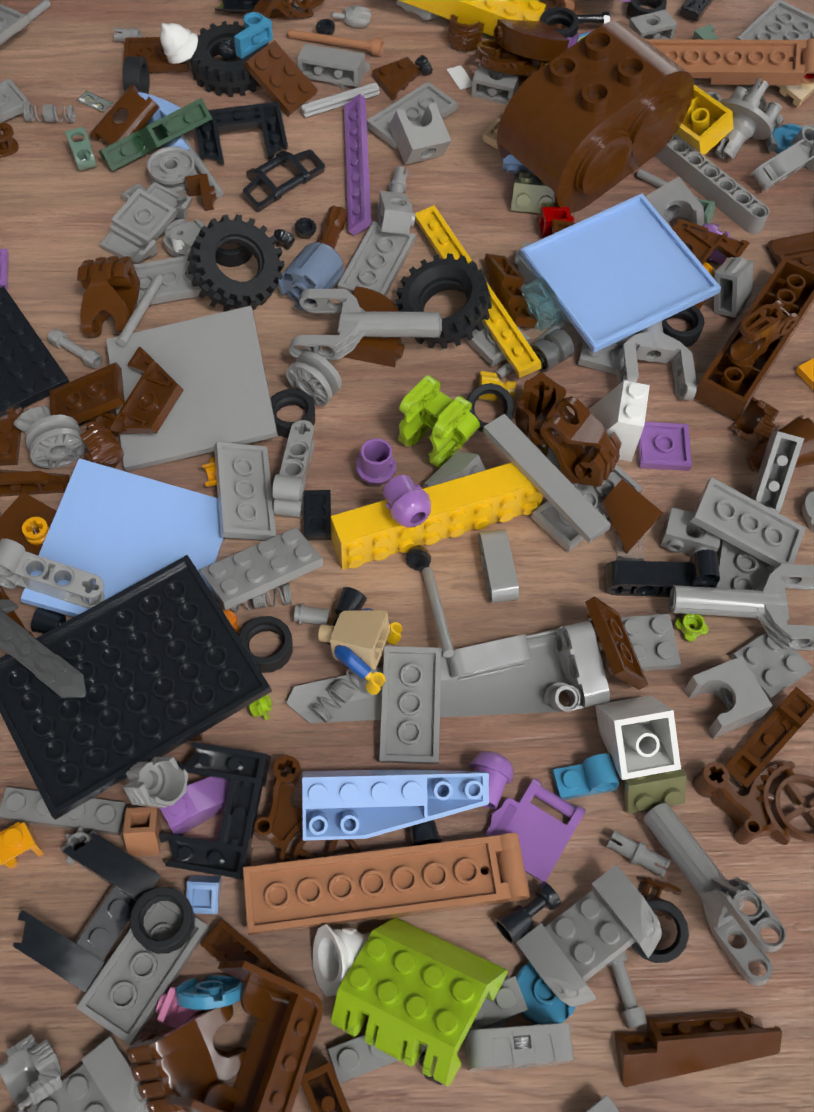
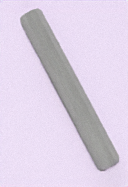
M375 82L302 104L301 112L307 118L342 107L358 94H361L365 99L380 94V88Z

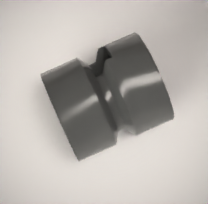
M560 328L553 330L545 335L544 339L540 338L530 345L541 361V369L538 371L546 373L558 365V363L565 361L574 354V345L571 338Z

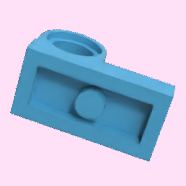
M258 12L247 13L244 16L245 30L234 36L236 55L244 58L273 40L272 21Z
M611 754L594 755L587 758L583 764L553 769L552 771L557 796L563 800L616 791L619 786Z

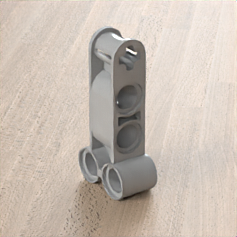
M806 125L792 138L791 147L766 161L750 173V176H753L762 188V193L803 167L814 171V125Z
M299 420L291 426L280 473L275 475L272 493L273 498H275L274 515L302 517L304 507L303 494L314 451V426L309 421Z
M10 539L0 540V586L15 589L18 585L88 609L104 601V583L99 576L26 552L25 548L16 541ZM36 570L42 572V574L38 576L29 575L31 572ZM60 580L70 581L67 585L57 584Z

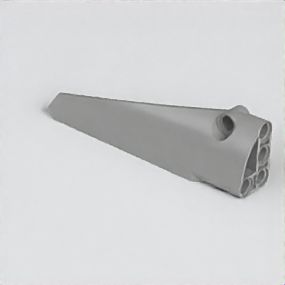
M590 621L561 626L555 630L533 635H518L455 649L454 655L449 658L441 654L440 717L568 712L610 701V691L596 635ZM383 667L376 668V670L371 669V672L383 674ZM355 673L349 674L359 690L341 681L354 693V696L347 703L342 702L330 690L341 706V709L322 699L325 707L333 716L328 722L381 720L382 687H380L381 690L377 695L370 694L365 688L367 681L361 679ZM347 675L294 686L286 704L309 723H324L325 721L312 710V706L315 703L322 705L320 697H325L335 703L329 693V688L338 679L342 678L351 684L352 682ZM561 691L569 695L570 702L567 707L562 706L559 702Z

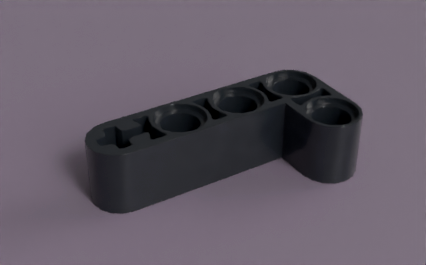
M709 549L695 552L689 562L616 560L605 565L607 592L616 596L669 597L673 585L716 588L720 581L717 553Z

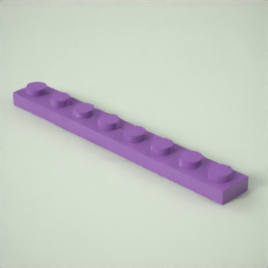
M358 94L344 105L348 231L354 236L371 225L366 99L361 94Z

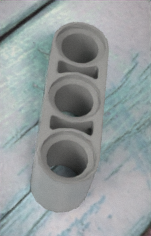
M506 529L478 532L479 552L490 603L518 600L519 586Z

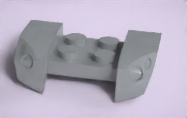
M153 182L146 191L138 188L111 219V232L100 243V247L118 256V258L129 256L132 262L140 263L145 258L153 257L157 254L156 240L175 218H187L192 198L188 195H180L156 182Z
M617 864L592 883L594 889L549 925L544 927L542 923L516 942L548 987L561 1001L571 1007L597 999L585 982L636 942L649 958L662 936L658 918L642 894Z
M108 1037L81 1059L84 1064L62 1081L63 1086L60 1089L54 1091L45 1099L40 1100V1102L30 1107L27 1111L24 1109L17 1111L149 1112L146 1104L149 1098L142 1099L138 1091L140 1082L135 1081L130 1066L112 1038Z

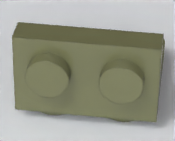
M520 171L519 174L514 176L511 210L541 213L542 207H557L554 191L537 176H532L533 173Z
M681 767L680 770L623 780L625 783L624 807L627 813L651 810L653 807L668 803L669 806L685 803L687 775Z

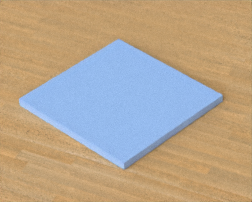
M642 193L522 248L520 253L593 353L719 294L721 290L720 285Z
M79 458L38 556L99 576L104 583V600L186 555L190 557L200 573L199 569L216 562L224 537H221L218 498ZM36 570L31 572L30 575L38 576L42 574V572ZM60 580L59 582H57V584L59 585H67L68 583H70L69 580ZM27 588L24 589L21 596L22 603L73 617L88 610V608Z

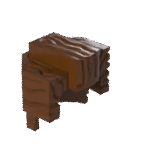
M452 14L448 23L447 38L454 46V49L464 52L477 49L478 43L483 40L484 23L478 22L473 25L461 24L457 22L458 16Z
M752 397L745 411L731 429L737 432V436L757 447L764 439L770 437L772 430L776 431L779 425L774 420L779 410L768 403L766 404L763 400L759 401Z
M87 423L86 425L89 430L80 435L81 440L88 449V452L84 453L85 460L116 468L124 456L120 443L112 431L106 428L103 423Z

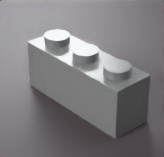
M305 44L297 57L298 68L308 79L359 87L366 73L364 53Z
M772 430L750 497L751 499L780 514L804 438Z

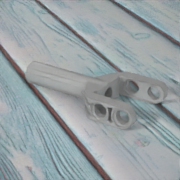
M306 289L301 293L300 305L303 309L311 313H341L338 335H299L291 340L289 352L295 358H298L302 352L310 351L319 354L326 360H339L353 351L363 337H440L442 317L440 312H366L359 306L356 297L347 289ZM305 299H313L316 303H309ZM329 299H337L340 303H332ZM296 345L304 346L307 349H299ZM320 346H328L331 349H323Z
M662 321L639 331L637 335H634L623 344V347L615 356L618 385L624 380L637 383L639 378L637 359L648 362H671L676 395L680 400L692 401L697 391V381L693 354L680 341L663 333Z
M781 564L756 590L673 585L670 591L669 606L673 613L757 618L760 620L768 636L782 648L814 651V626L787 624L789 612L785 589L814 590V565Z
M668 803L653 807L644 817V823L702 898L706 920L714 939L749 984L754 986L765 985L773 971L771 960L765 952H776L782 948L786 938V930L783 924L750 883L738 877L728 880L725 878ZM745 900L752 902L756 906L757 912L755 914L747 915L741 912ZM764 928H770L777 933L779 940L776 943H767L761 938L759 931ZM733 934L739 935L744 939L746 946L736 949L729 944L728 937ZM753 961L760 962L764 965L766 974L763 976L753 975L748 969V964Z

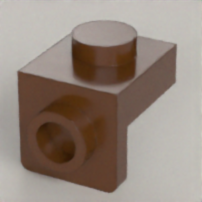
M207 173L186 176L185 181L188 195H202L205 211L214 210L212 200H217L214 186L209 185Z

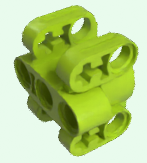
M427 375L404 397L400 404L399 410L405 416L399 424L400 434L398 441L407 447L415 445L430 429H433L432 434L429 436L433 444V449L428 453L430 456L429 462L439 469L479 429L480 423L470 412L471 402L462 396L452 400L439 391L441 382Z

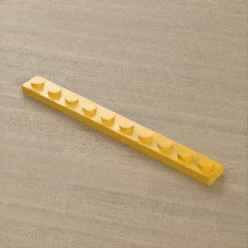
M435 205L415 213L416 223L440 256V259H446L447 254H453L456 260L462 255L466 257L468 264L472 261ZM487 283L491 295L492 309H488L489 319L482 320L484 326L519 378L541 369V361Z

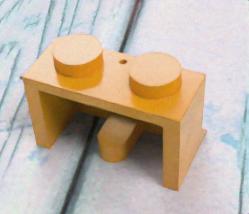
M17 822L0 832V866L4 864L9 869L15 868L18 864L17 856L29 849L38 857L44 854L31 826H28L25 822Z

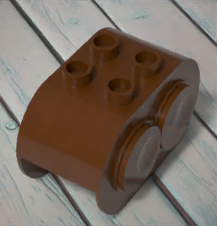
M620 21L604 23L532 74L518 88L506 106L498 126V151L504 159L508 155H513L554 191L556 204L560 208L569 207L570 213L580 211L654 157L668 144L681 126L689 110L694 92L693 78L686 70L625 23Z

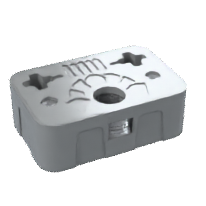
M569 1023L468 1031L465 1037L468 1072L553 1066L574 1061Z

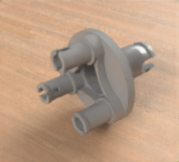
M756 79L749 94L745 88L736 86L730 98L720 101L721 104L733 111L734 129L716 147L715 153L719 158L725 160L726 156L729 155V161H732L745 140L749 138L767 139L774 130L773 122L782 107L777 102L771 101L765 112L758 108L760 105L759 101L769 86L765 80L761 85L762 79Z

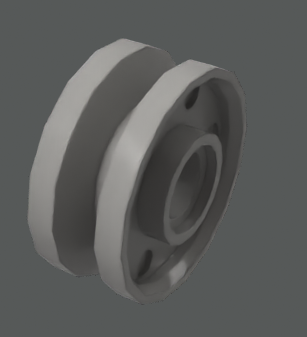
M165 147L154 152L148 159L147 168L151 183L156 182L178 194L188 192L185 177L197 175L195 161L191 153L180 147Z
M302 352L296 362L292 363L286 370V376L291 387L304 391L311 396L316 406H326L332 399V395H336L342 387V380L334 366L315 352Z
M50 415L37 420L29 426L24 436L32 462L43 468H60L69 465L79 459L86 448L80 437L81 430L78 422L72 417L65 415Z

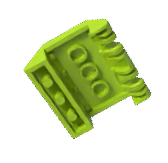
M394 918L371 932L338 988L331 1024L343 1031L347 1030V1033L355 1037L363 1027L365 1016H369L365 1032V1042L371 1046L375 1044V1048L399 1061L404 1060V1063L410 1067H414L418 1061L422 1045L426 1046L427 1051L423 1063V1074L429 1077L433 1075L434 1080L448 1087L461 1066L457 1052L485 998L492 1002L494 1001L508 971L409 923Z

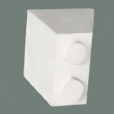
M624 380L589 409L590 413L601 422L609 436L615 432L620 439L622 445L619 460L632 461L645 424L650 385Z
M651 695L595 705L599 734L608 753L611 754L615 768L622 780L681 769L674 711Z

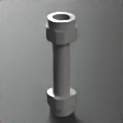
M53 329L48 334V341L59 349L64 347L79 356L88 367L97 369L102 364L103 357L93 349L86 350L69 340L65 332Z
M624 951L607 966H612L626 1010L622 1012L628 1029L645 1025L647 1022L643 1006L638 1007L624 964L627 961Z

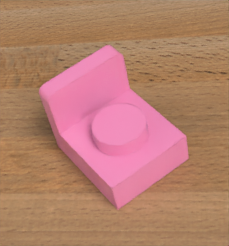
M170 987L168 994L163 993L157 1004L156 1013L159 1014L157 1021L165 1026L176 1029L200 1009H188L177 1004L176 988Z

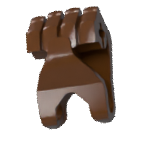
M110 256L107 259L106 257H98L95 261L92 259L83 261L82 265L78 267L77 280L81 282L83 288H86L80 314L83 333L88 338L100 336L103 322L111 316L115 318L116 329L121 333L137 307L140 290V280L129 256L121 258Z
M540 372L533 378L526 380L521 396L518 399L515 422L523 434L547 457L548 444L541 436L540 429L546 419L557 416L556 408L565 398L566 389ZM535 412H537V414L539 415L536 419Z
M572 396L563 398L556 408L557 416L546 419L540 429L541 436L555 452L564 476L572 484L600 487L603 481L607 480L610 473L614 471L616 463L620 458L619 454L622 443L615 432L610 434V436L607 434L601 422L590 413L579 399ZM566 406H569L570 408H572L573 411H574V413H575V415H573V414L567 409ZM550 427L555 429L558 434L552 432Z
M232 1004L214 1009H200L175 1030L166 1033L165 1030L158 1031L156 1029L141 1037L126 1049L130 1062H138L131 1068L132 1076L136 1082L144 1080L138 1085L140 1096L142 1099L151 1097L146 1102L149 1112L180 1111L182 1109L167 1103L169 1096L197 1101L204 1096L206 1090L212 1085L222 1084L238 1075L246 1049L244 1047H237L226 1052L215 1048L213 1043L216 1030L231 1020L233 1016Z

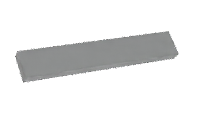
M505 414L484 426L483 432L588 543L610 529L611 524Z

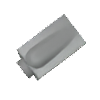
M731 257L715 272V281L720 285L721 290L719 294L714 295V313L734 318L738 316L752 295L754 261L746 260L744 257Z

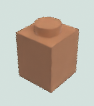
M158 807L126 808L123 837L127 853L132 857L160 855L161 843L159 835L162 832Z

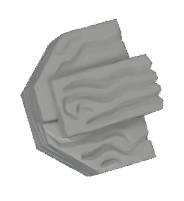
M173 756L154 757L150 762H137V764L133 765L126 773L130 782L123 787L133 805L166 808L175 804L186 793L188 773L185 769L179 768Z
M31 1034L15 1046L5 1050L8 1060L0 1065V1075L19 1111L31 1104L35 1105L63 1086L60 1078L63 1074L57 1056L47 1039L37 1044Z

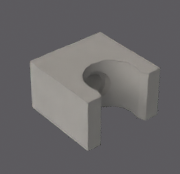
M435 102L427 105L421 117V125L423 127L412 124L407 118L404 109L396 110L389 128L405 165L444 156L452 141Z
M680 177L675 178L645 196L668 225L671 220L681 217L701 226L704 224L702 204Z
M743 656L692 676L684 689L688 698H695L700 694L707 693L715 695L724 703L726 713L720 714L707 730L712 739L761 719L772 707L770 700Z

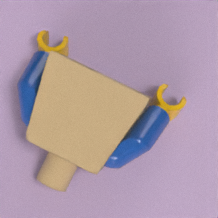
M365 608L358 611L341 612L335 626H320L318 637L320 642L331 644L332 654L336 660L350 668L361 679L365 678L368 680L365 684L366 690L372 695H377L386 679L384 674L380 672L372 673L371 669L376 670L386 641L396 645L402 638L401 632L403 629L402 625L398 622L389 624L387 611Z

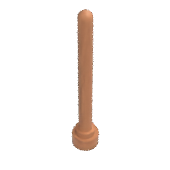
M292 29L287 32V36L292 39L364 49L374 56H381L383 52V39L381 38L364 41Z

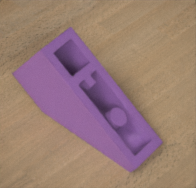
M208 777L187 785L186 793L172 806H167L166 808L159 807L173 834L181 836L224 811L230 781Z

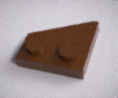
M409 57L373 69L372 77L393 101L397 98V93L401 89L405 90L408 84L418 77V68Z

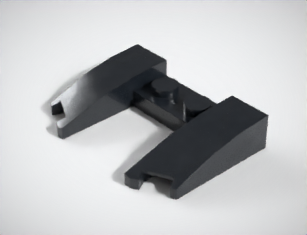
M279 101L211 109L208 111L212 119L195 128L201 160L205 158L215 160L220 165H224L219 132L261 127L268 159L275 157L274 153L281 149H288Z
M192 742L191 746L197 751L186 765L178 761L179 768L185 769L190 774L230 781L218 842L160 832V843L169 841L173 860L167 861L165 864L168 867L244 880L243 867H250L254 825L262 788L266 785L271 756L265 753Z
M93 832L89 834L91 842L75 851L69 845L64 848L62 853L112 887L75 942L22 909L17 919L25 921L22 943L13 942L14 948L83 992H86L105 963L103 961L129 922L131 911L136 901L145 892L153 889L161 875Z

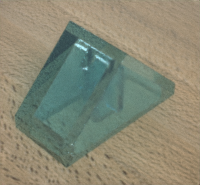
M543 277L520 288L532 314L537 319V324L541 331L563 320L557 295Z

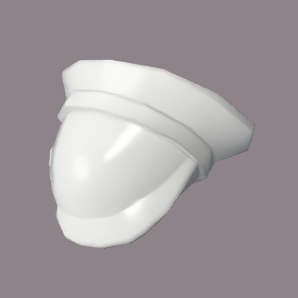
M161 23L160 41L168 62L177 64L192 58L197 48V34L179 24Z
M325 924L317 930L313 945V970L317 984L326 997L337 995L340 984L368 939L366 935L361 934L357 929H332Z

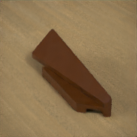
M0 469V497L18 496L22 492L28 495L65 493L70 476L69 474L45 473L43 471Z
M742 1011L647 1019L648 1033H615L619 1069L624 1087L776 1055L780 1052L782 1039L781 1028L777 1026L771 1028L754 1024L752 1015Z

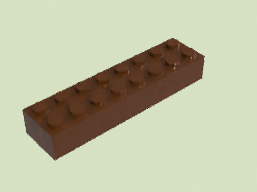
M784 256L701 378L694 399L735 420L739 419L813 305L814 270ZM781 300L784 303L783 308L790 314L796 313L799 315V320L788 333L771 342L765 353L746 366H737L729 360L728 353L732 344L743 336L739 332L743 319L760 307Z

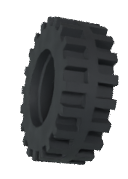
M221 21L222 25L216 26L213 23L210 24V29L208 30L205 28L200 29V35H197V48L192 58H190L193 78L197 80V85L199 87L205 86V91L208 93L212 90L216 91V96H221L222 93H227L228 97H233L235 93L245 96V91L255 92L256 86H260V84L246 70L244 64L265 48L269 42L238 61H219L213 58L220 54L218 52L219 43L225 39H231L235 42L234 36L245 30L244 26L239 25V21H234L233 24Z
M228 214L222 215L218 222L213 218L207 227L203 226L191 247L187 260L190 261L187 269L188 274H193L194 277L191 283L193 287L199 286L201 288L199 295L202 299L205 296L212 299L210 305L213 307L219 303L224 305L223 311L252 306V309L255 310L259 304L263 305L277 288L278 279H282L281 270L284 267V261L279 259L283 253L282 249H275L274 244L277 239L274 235L269 238L265 234L268 228L264 225L260 229L254 225L255 219L250 218L248 222L242 221V215L236 214L234 220H230ZM226 243H235L247 248L257 260V275L253 279L243 282L227 277L221 272L216 263L215 256L218 248Z
M447 254L446 259H440L439 255H435L434 261L427 263L426 259L420 261L422 265L420 268H410L411 276L409 278L403 276L401 279L403 288H397L396 291L399 298L396 299L398 312H424L425 304L429 299L441 291L458 290L466 295V302L460 311L452 316L442 318L440 337H415L417 343L422 344L426 340L429 348H434L435 344L438 343L442 349H447L448 343L454 342L456 346L461 345V339L467 337L468 340L474 338L472 332L475 329L481 331L484 328L482 320L489 319L488 309H492L491 295L483 271L481 269L478 270L473 260L468 264L466 257L462 255L458 260L454 259L453 254Z

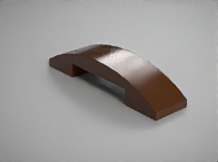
M795 687L725 765L729 775L746 789L814 713V701L798 687Z

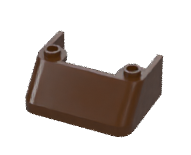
M220 962L217 969L245 981L240 995V1003L247 1014L257 1018L234 1086L214 1084L206 1090L201 1102L194 1099L169 1096L167 1103L187 1112H292L323 1016L322 1001L316 994L249 962Z

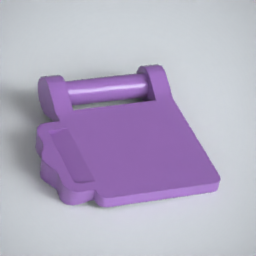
M534 778L519 803L508 798L504 801L502 807L492 814L491 825L486 832V837L517 833L519 835L525 872L542 882L546 881L585 814L586 809L579 805L577 808L540 786L542 782ZM533 796H536L571 818L568 824L565 825L530 803Z

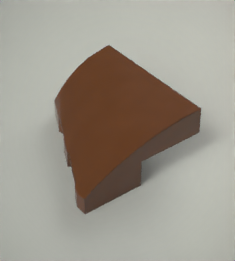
M624 479L612 489L601 503L605 515L611 520L613 532L618 533L623 543L622 550L625 554L640 541L663 514L661 510Z

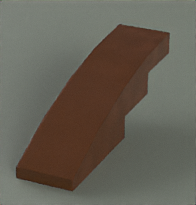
M486 254L485 262L497 298L516 326L534 328L537 319L528 309L531 299L521 288L525 279L506 256Z
M223 919L200 944L219 963L246 961L297 985L293 979L272 963L265 954Z

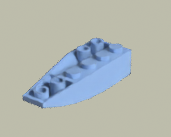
M447 770L303 771V840L366 839L489 804V773Z

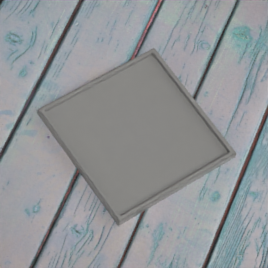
M252 306L135 332L130 337L126 346H120L117 343L119 336L106 339L110 364L117 362L122 368L125 402L143 375L127 366L138 347L144 349L184 389L157 433L120 434L121 448L124 453L123 463L127 472L214 452V446L217 441L248 444L278 437ZM123 405L116 408L117 414L119 413Z

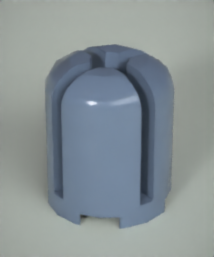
M313 242L306 245L284 270L282 279H278L282 295L287 294L296 302V308L307 311L300 305L301 293L306 289H333L343 275L344 266L342 265L340 255L331 246L324 243ZM305 299L309 303H316L313 299Z

